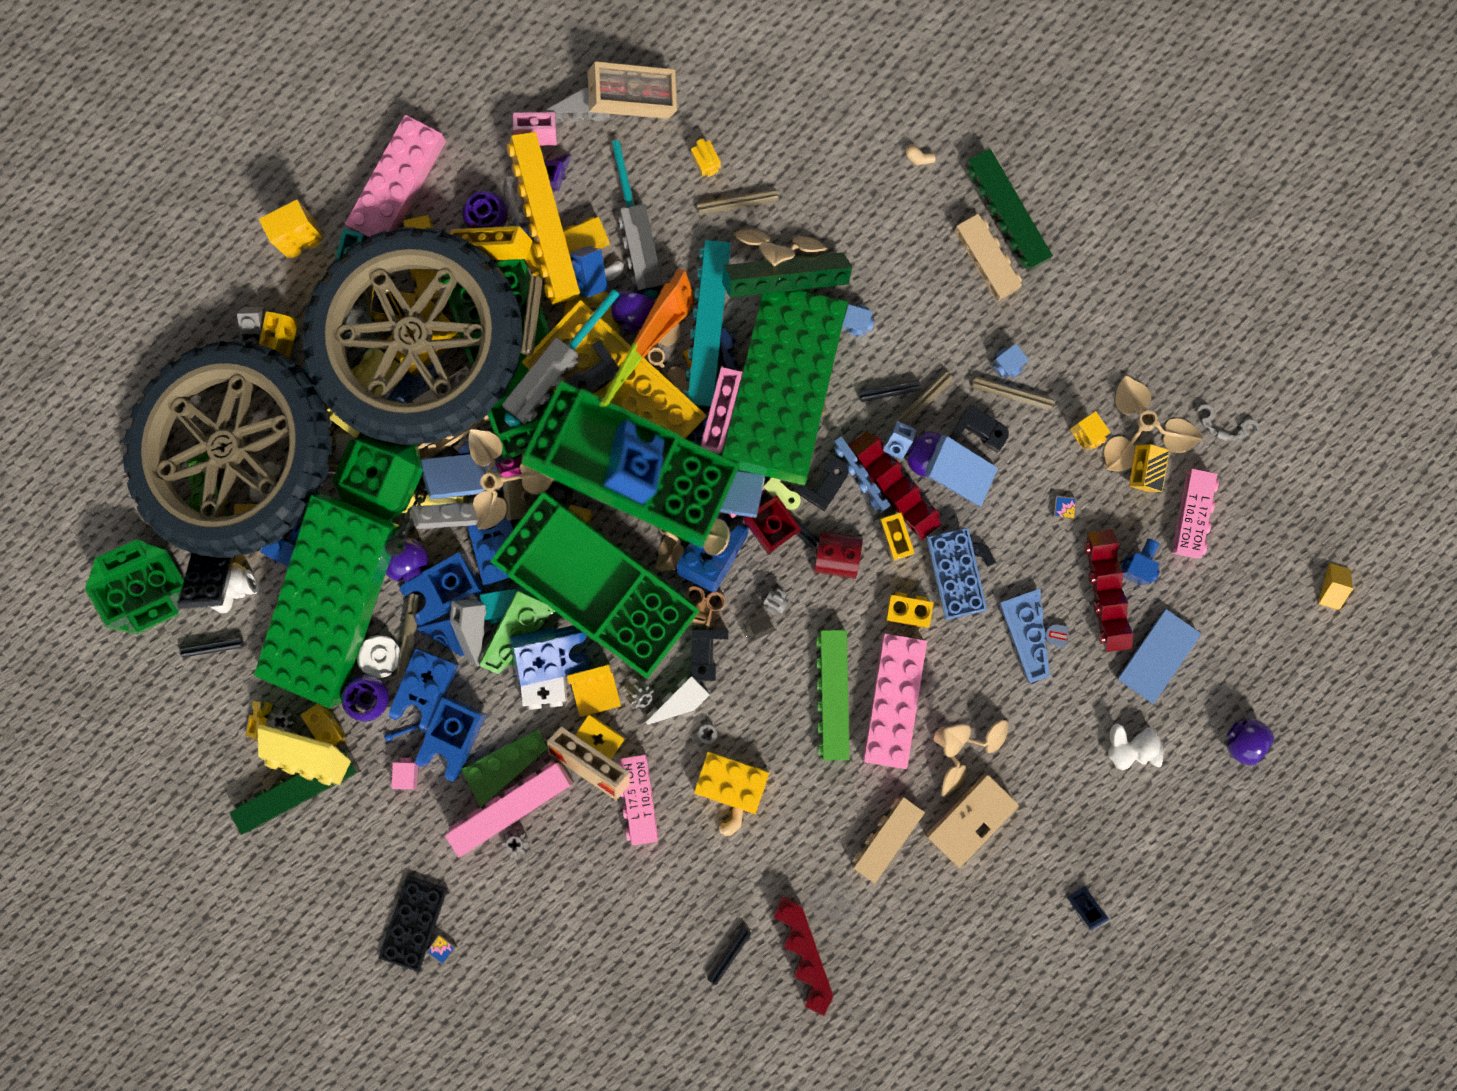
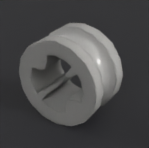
M710 724L703 725L699 729L698 737L705 744L713 743L717 738V730ZM703 729L713 730L714 733H712L711 740H707V738L705 740L702 737L704 734Z

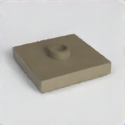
M523 479L505 481L503 483L504 499L507 502V521L523 519L542 494L527 492L522 485Z

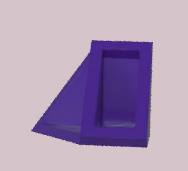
M571 154L544 162L553 190H560Z

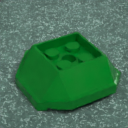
M367 435L350 440L333 478L341 500L388 521L407 510L424 470L419 455V446L417 444L404 445L387 441L383 442Z
M136 539L95 557L85 586V592L105 628L140 634L178 616L180 609L178 608L177 601L183 579L166 550ZM138 586L142 589V592L134 594L130 589Z

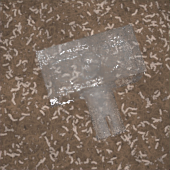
M514 176L506 177L502 185L508 209L509 226H513L516 221L520 225L530 224L528 217H525L523 212V197H520L518 193V178Z

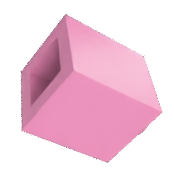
M400 758L399 761L393 762L392 789L417 788L418 766L415 762H412L413 758Z

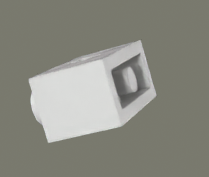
M565 676L521 686L523 706H528L529 710L542 708L541 704L550 703V707L563 706V702L568 701ZM542 687H545V690L550 692L549 695H546V699H544L543 695H539Z

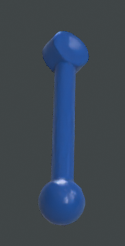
M420 722L418 725L392 734L386 733L385 740L391 741L394 737L419 729Z

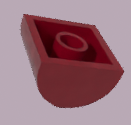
M775 496L759 507L757 517L747 516L743 519L767 554L801 531V528L778 496Z
M821 530L814 572L856 579L863 537Z

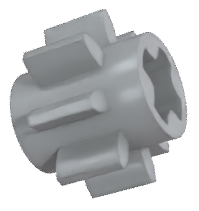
M777 589L776 593L770 590L763 603L768 606L766 611L774 616L776 612L782 614L789 602L785 598L787 593L780 589Z
M644 681L641 684L635 682L629 686L627 690L629 696L626 699L636 709L639 706L646 707L651 703V693L654 691Z
M282 709L279 710V715L270 713L273 719L272 721H267V724H272L274 729L285 730L288 733L291 732L288 727L295 724V722L288 719L291 713L284 716ZM277 718L286 719L284 721V728L280 726L276 728Z
M514 830L513 836L508 833L505 835L508 840L502 843V846L507 848L506 855L511 852L514 853V858H516L519 851L522 854L526 853L523 847L530 844V842L524 840L526 833L518 835V831ZM514 839L521 844L517 849H515L514 845H511Z

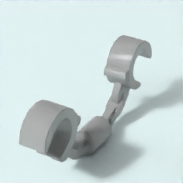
M1204 404L1195 411L1198 412L1201 409H1206L1209 415L1201 420L1203 426L1212 435H1215L1216 438L1225 441H1233L1237 438L1243 439L1249 436L1246 430L1247 424H1252L1255 432L1259 431V424L1255 420L1249 419L1239 424L1240 431L1237 433V436H1229V433L1221 430L1216 431L1211 427V419L1215 417L1211 406Z

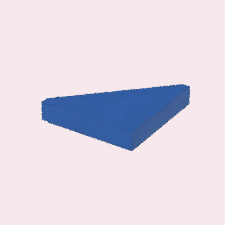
M450 619L417 627L418 631L458 655L464 656Z

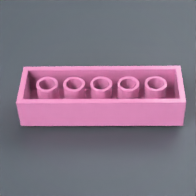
M404 115L345 223L349 230L363 233L369 239L373 234L385 230L387 232L395 231L400 227L446 143L442 133Z
M882 634L863 762L907 769L927 646L926 640Z
M553 760L540 768L541 774L537 775L535 772L523 779L524 785L520 787L518 784L503 792L505 797L502 799L500 796H497L485 804L487 807L485 810H482L480 807L466 816L468 821L464 822L462 819L448 828L450 832L445 837L458 858L571 786L574 782L561 762L555 763Z

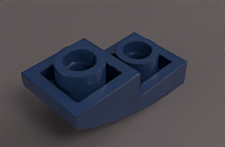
M726 328L721 329L723 362L725 368L736 370L737 360L733 354L729 355V352L735 350L734 344L736 340L732 332L728 333Z

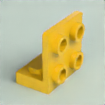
M611 665L567 676L569 684L572 685L580 717L621 706Z

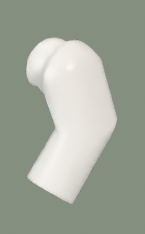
M615 261L614 264L604 268L606 280H613L623 273L624 264L620 261Z

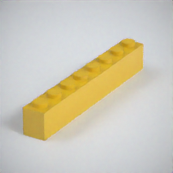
M537 133L512 135L507 144V153L509 157H512L514 163L512 164V171L514 177L518 178L519 184L517 188L519 196L523 197L524 200L523 212L525 217L529 219V234L531 237H534V253L536 257H539L541 263L539 265L540 275L542 278H545L546 282L545 294L547 298H550L551 304L576 300L580 291Z

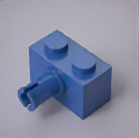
M587 246L569 253L580 291L579 295L591 297L608 290L601 249Z
M299 523L292 529L288 538H282L271 546L262 547L260 553L289 567L302 524Z
M1148 538L1141 554L1133 553L1126 555L1121 565L1123 577L1138 585L1150 584L1152 581L1155 582L1160 573V570H1158L1160 563L1152 559L1160 543Z

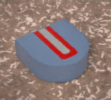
M1062 625L1049 626L1045 630L1046 642L1052 646L1065 648L1069 627Z

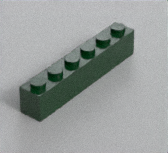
M991 148L969 159L965 168L966 174L970 180L973 179L975 181L978 195L981 198L984 197L989 214L995 216L998 221L996 225L999 231L1005 233L1008 238V247L1011 251L1015 250L1019 266L1022 269H1026L1028 273L1050 261L1053 257L1051 251Z
M844 252L794 257L782 261L775 266L769 260L727 264L723 268L722 284L729 298L848 285L850 283L852 265Z
M339 748L337 750L351 761L341 781L343 782L361 771L351 751ZM295 772L290 780L285 781V779H282L272 784L273 789L269 791L263 789L255 793L253 800L247 802L245 799L235 804L234 807L236 809L229 813L240 835H243L337 784L331 783L326 785L319 782L317 778L313 777L312 780L300 776V773Z

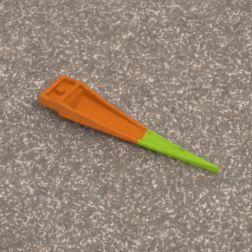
M677 269L670 283H665L600 405H608L623 382L641 360L672 328L688 315L695 299L686 270Z

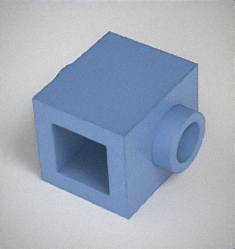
M848 305L842 329L848 330L852 336L861 337V335H866L867 330H872L875 319L871 318L873 312L863 305H857V307Z
M1015 344L1008 350L1004 347L995 354L997 358L993 362L995 365L993 368L999 376H1004L1005 379L1010 375L1014 378L1023 371L1021 367L1029 359L1018 345Z
M897 421L886 439L883 451L887 452L890 456L902 460L914 440L916 429Z

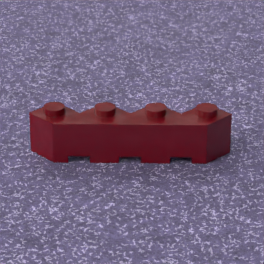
M866 431L848 445L857 457L859 465L861 464L868 472L870 479L886 495L887 500L896 512L902 513L911 531L923 540L942 525L938 519L939 512L934 506L931 505L929 507L923 502L919 495L921 490L915 482L910 483L905 479L900 471L902 466L895 458L892 460L883 451L882 446L884 443L877 435L873 436Z
M1113 529L1087 533V542H1084V551L1088 555L1090 567L1088 577L1090 584L1093 586L1095 598L1093 608L1095 614H1097L1100 629L1098 632L1099 642L1104 645L1106 652L1132 649L1133 632L1127 620L1128 601L1122 590L1123 571L1117 559V538Z
M782 895L775 908L773 917L791 926L783 942L784 948L801 955L793 974L795 978L811 985L803 1001L804 1007L825 1016L834 996L801 903Z

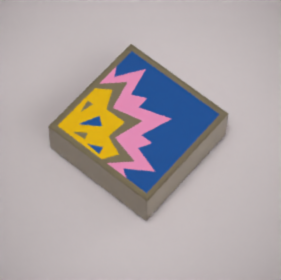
M1055 496L1052 517L1074 520L1077 498Z
M439 934L426 953L444 965L457 946Z

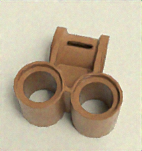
M691 586L685 596L691 600L690 592L698 590L701 593V599L693 601L700 607V612L689 626L693 624L708 630L713 614L712 611H719L724 607L726 603L725 595L720 591H716V593L711 592L706 597L702 587ZM713 595L721 597L722 604L715 607L710 603V598Z

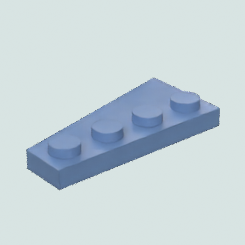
M842 436L835 440L834 444L836 446L833 448L839 458L844 457L848 463L846 465L851 476L854 474L859 479L857 485L863 493L867 492L871 497L869 502L875 511L879 509L881 513L888 509L890 504L886 499L883 501L879 488L876 484L870 482L868 473L861 464H858L857 457Z
M1040 589L999 603L1028 683H1033L1050 676Z

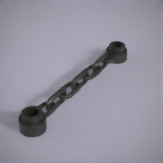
M425 482L419 486L412 506H420L425 501L428 495ZM420 491L425 492L423 498L421 496L418 497ZM409 507L405 514V522L402 528L397 531L394 538L385 543V550L392 557L402 554L405 550V541L408 536L407 531L410 525L414 524L413 519L408 518L412 507ZM399 534H400L401 536L404 535L403 539L398 538V537H399Z

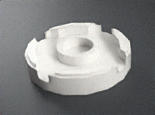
M370 636L359 647L357 653L358 665L367 675L376 678L387 677L398 667L400 649L387 636Z

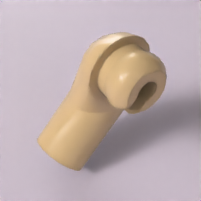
M909 144L906 147V156L915 165L935 163L934 152L923 154L915 144Z
M733 807L731 820L727 823H721L719 825V832L725 836H730L741 827L743 810Z

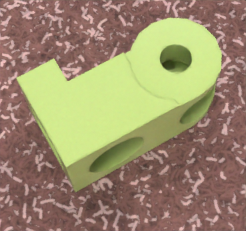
M771 478L764 486L765 492L772 498L778 496L787 510H795L801 501L798 493L786 488L780 482L781 480Z

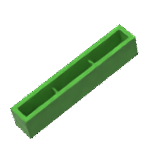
M847 630L820 631V635H816V648H820V656L817 657L816 664L817 669H821V678H817V691H821V699H817V711L821 712L822 721H818V734H822V742H818V755H822L823 760H849Z

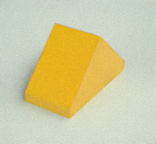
M1329 563L1318 604L1340 610L1353 590L1351 569Z

